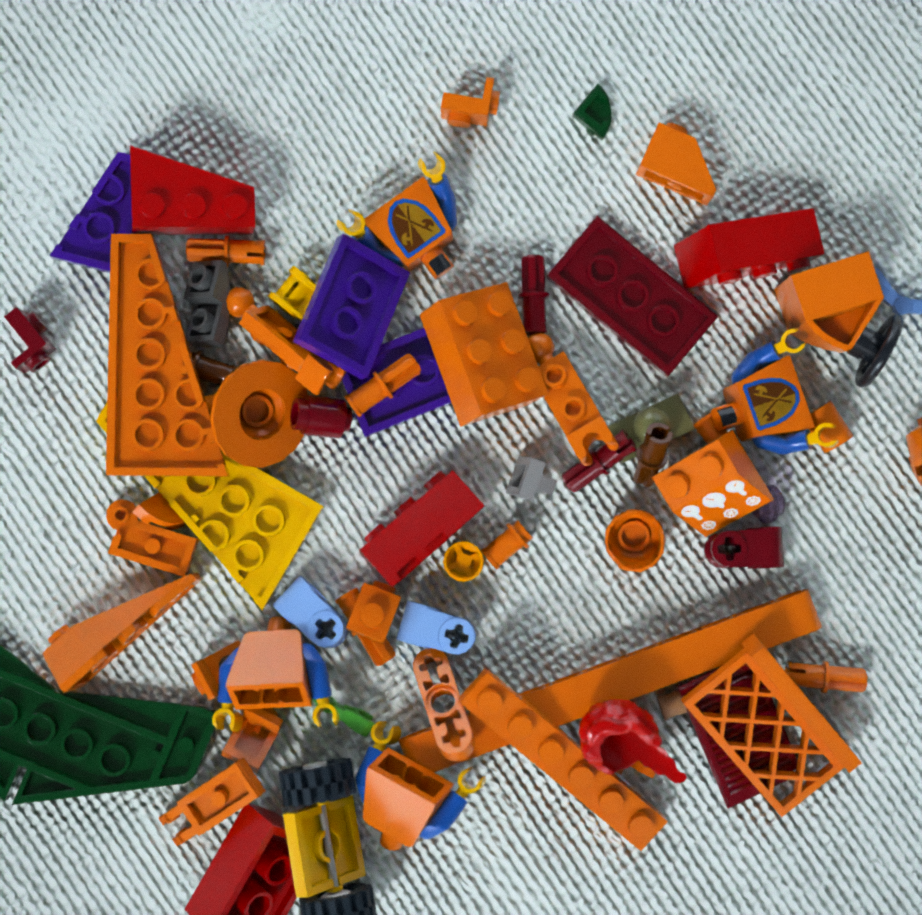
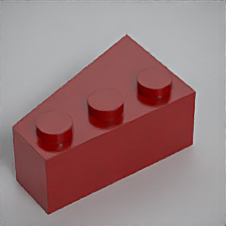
M814 208L709 224L673 245L682 284L687 290L716 283L719 285L729 284L752 275L753 279L764 278L777 273V270L787 268L788 273L802 271L811 267V260L825 254Z
M442 470L424 485L427 492L417 501L410 497L394 511V514L397 516L395 520L386 527L382 523L379 524L364 538L367 544L360 549L361 553L391 587L396 586L485 507L453 470L447 475Z

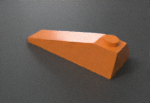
M191 573L77 623L70 628L67 624L59 628L48 638L51 645L42 654L60 689L66 693L85 686L203 578L198 573Z

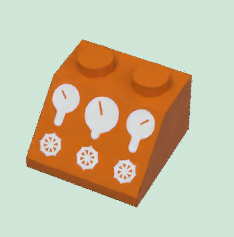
M733 430L652 477L672 512L705 537L774 500Z

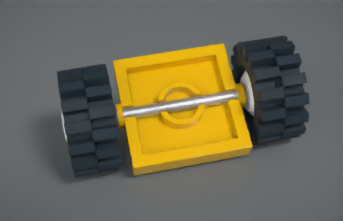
M351 758L321 760L279 771L284 806L297 807L304 804L307 806L283 814L296 897H300L301 915H377L371 884L359 883L356 885V883H349L343 886L345 883L366 876L353 795H351L357 792Z

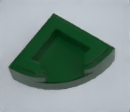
M597 84L573 112L572 117L601 141H603L609 130L612 114L608 95Z

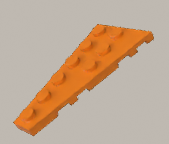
M111 234L106 475L230 477L222 450L214 440L210 411L155 237L152 234Z

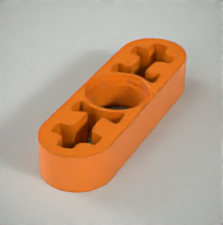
M433 648L424 649L414 658L413 671L435 741L441 754L446 759L451 761L464 760L472 754L475 748V737L465 707L459 701L460 692L451 665L443 651ZM435 662L437 665V673L441 683L433 684L431 676L427 671L428 663ZM441 695H450L455 699L451 710L445 713L433 710V703L436 698ZM453 722L458 735L462 737L460 739L461 745L453 748L451 743H448L451 741V736L446 726Z

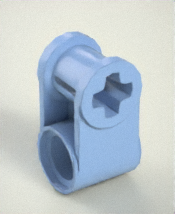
M301 575L273 603L274 608L288 622L303 632L319 647H338L347 638L348 630H346L347 622ZM323 621L328 623L335 621L336 624L333 627V631L336 635L334 638L326 636L322 638L320 636L324 631L320 626Z
M407 600L396 639L419 647L433 648L459 655L467 652L473 646L476 640V632L470 621ZM457 624L464 626L463 633L469 635L467 642L462 641L458 647H454L452 645V638L447 636V631L454 630Z

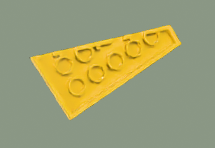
M107 403L96 419V422L106 433ZM224 453L223 456L230 477L145 476L208 550L226 567L230 575L248 592L261 610L266 608L324 508L323 505L259 468L242 466L225 456Z

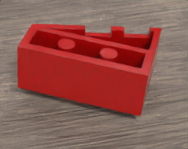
M130 145L132 234L252 235L255 229V192L253 186Z

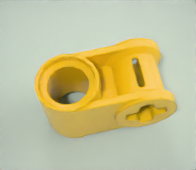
M292 266L289 269V277L276 292H270L268 298L291 317L297 318L301 322L317 284L298 268Z

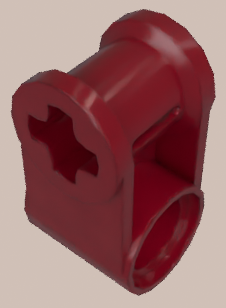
M782 527L747 528L746 530H732L713 534L704 544L705 558L709 564L717 568L748 567V569L784 567ZM723 544L732 546L733 552L728 555L719 553L718 546Z

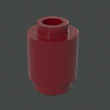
M305 395L303 398H295L292 403L290 425L293 430H299L302 435L339 439L344 431H349L351 427L352 410L347 408L344 399Z

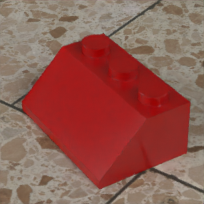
M251 803L244 806L184 910L189 915H287L297 897L283 816Z

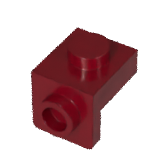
M15 307L4 318L29 348L15 358L11 364L18 371L23 373L31 371L33 373L43 368L51 360L49 355L56 348L44 334L48 327L34 311L28 314Z

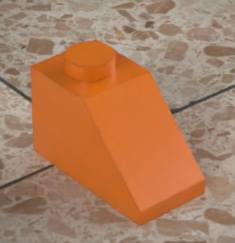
M659 122L636 175L707 206L713 198L716 188L696 138L688 135V130L678 124L667 123L665 125Z

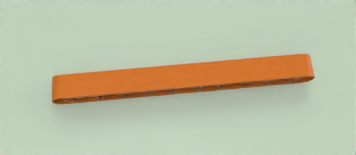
M803 589L519 693V695L558 727L582 718L591 706L596 703L612 699L631 700L720 667L744 648L741 643L753 633L769 649L822 628L809 590ZM468 712L467 716L475 737V748L472 754L464 760L451 761L441 754L431 726L398 740L403 756L432 772H437L510 744L472 712ZM454 722L447 724L446 726L451 736V741L448 743H451L453 748L459 747L462 737L458 735Z

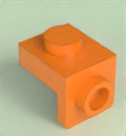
M486 77L483 99L443 92L441 119H446L448 124L460 128H469L471 124L487 126L489 114L497 115L500 91L493 90L494 78Z
M374 580L372 585L363 583L346 630L384 644L401 602V596L395 595L396 588Z
M272 708L243 709L242 727L239 731L232 732L222 750L221 756L233 762L244 757L253 772L257 774L283 724V720L278 717V713Z

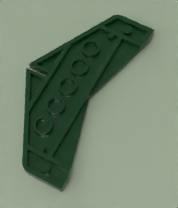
M0 644V797L4 802L9 800L22 767L27 770L12 805L187 783L198 773L216 730L212 723V717L216 711L199 705L79 692L64 693L51 685Z

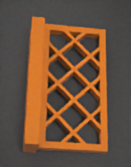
M753 633L741 643L744 648L681 698V701L776 812L783 817L843 768L850 773L862 762ZM746 663L753 671L751 688L732 687V674ZM760 680L767 687V689L759 688ZM707 694H722L719 713L702 712L696 703ZM729 695L750 696L748 715L727 714ZM758 696L775 697L778 700L776 716L755 715ZM786 710L791 717H784V711ZM711 721L718 722V727L716 728ZM726 722L746 723L744 742L727 741L724 738ZM754 724L774 725L772 743L752 742ZM782 725L800 726L802 729L800 745L780 744ZM809 738L816 746L808 745ZM736 750H743L742 757L736 752ZM751 751L771 752L768 770L751 769L749 767ZM779 752L798 753L796 771L776 770ZM807 754L824 755L829 761L818 772H804ZM760 778L767 779L766 785L762 782ZM775 779L795 780L793 792L779 801L773 794Z

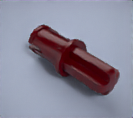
M527 255L521 260L522 293L518 294V299H522L523 326L527 335L537 332L546 334V299L549 298V293L545 292V259L541 255Z
M622 429L614 436L619 444L617 450H610L606 443L597 449L591 447L589 453L593 462L590 466H584L579 461L563 472L561 477L567 488L572 492L579 491L601 474H610L611 467L632 452H636L637 446L631 437L627 438L628 433Z

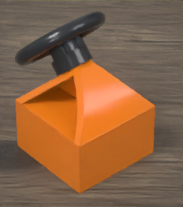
M869 251L790 275L774 289L787 330L792 328L800 329L790 335L815 347L839 353L847 352V354L861 359L855 375V383L858 387L865 388L875 380L897 344L902 331L903 320L900 316L893 315L882 324L877 332L866 327L884 299Z

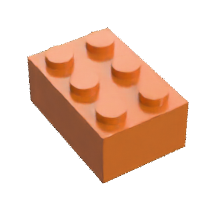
M507 282L438 300L419 314L460 427L526 407L549 395Z

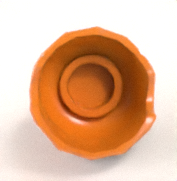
M627 509L614 516L605 530L606 552L618 567L624 571L643 572L655 566L664 553L666 543L664 529L661 523L646 510Z

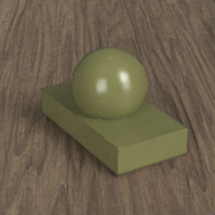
M678 393L608 426L613 436L624 429L628 433L627 438L631 437L637 448L644 443L646 430L653 423H663L669 426L670 431L668 433H673L672 440L695 429ZM632 452L621 462L624 463L635 458L636 452Z

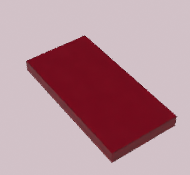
M599 216L593 220L546 277L665 377H668L718 318L714 311Z

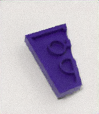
M122 152L116 154L92 190V195L80 213L76 214L70 223V228L59 245L56 244L49 255L52 259L110 273L111 234H132L130 154Z

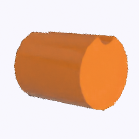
M831 400L810 412L815 425L814 428L809 429L811 433L822 423H831L836 426L834 428H826L820 434V438L824 443L834 440L839 441L832 448H825L820 445L824 453L835 449L854 436Z

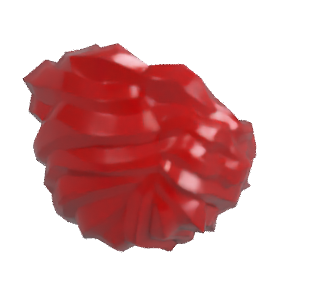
M623 699L607 700L592 705L583 716L579 726L580 747L583 757L595 769L612 775L622 768L627 769L639 761L644 767L650 768L657 775H665L674 783H681L686 780V774L681 773L677 769L675 759L669 757L666 750L660 747L662 738L656 722L653 720V716L642 707H638L636 703Z

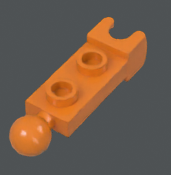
M235 287L229 291L226 300L229 315L235 318H242L239 324L251 333L250 335L254 341L268 347L279 357L282 364L297 371L298 374L295 379L315 395L321 393L324 384L330 389L337 388L346 374L345 370L294 343L293 339L298 329L269 305L259 308L255 306L254 296L248 289Z
M537 332L531 334L528 340L535 359L540 365L538 367L549 394L544 398L581 463L584 466H590L593 462L589 453L591 443L601 440L612 451L617 450L619 444L565 352L563 351L553 357V339L545 333Z

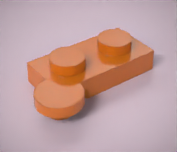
M120 499L110 504L107 509L106 518L108 524L117 532L113 536L108 554L182 577L188 575L199 542L198 538L140 521L132 512L137 506L129 500Z

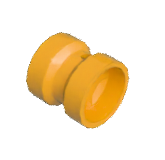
M465 541L457 542L450 546L444 554L443 560L444 568L448 575L462 582L470 581L477 577L483 568L484 562L479 548L471 542Z

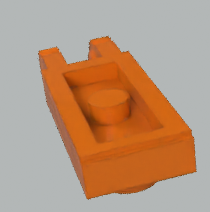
M242 757L176 802V806L162 814L158 819L162 825L170 824L180 817V814L184 813L191 826L180 830L172 839L178 847L196 834L200 836L257 799L266 790L245 758Z

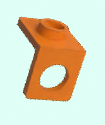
M236 641L208 657L191 664L194 670L191 676L201 695L206 694L209 700L218 697L220 662L225 656L230 655L238 648L241 641Z

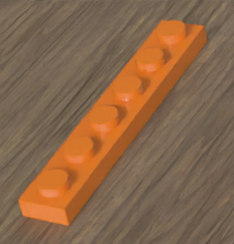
M486 667L460 695L459 701L465 708L640 851L645 848L668 822L664 814L615 774H605L595 769L583 757L581 747L577 742Z

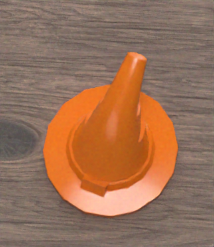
M257 360L239 366L224 379L217 393L205 396L211 415L210 420L214 440L225 456L242 466L264 468L281 462L298 447L304 435L299 430L291 428V407L295 398H303L308 393L307 389L295 379L297 373L279 362Z

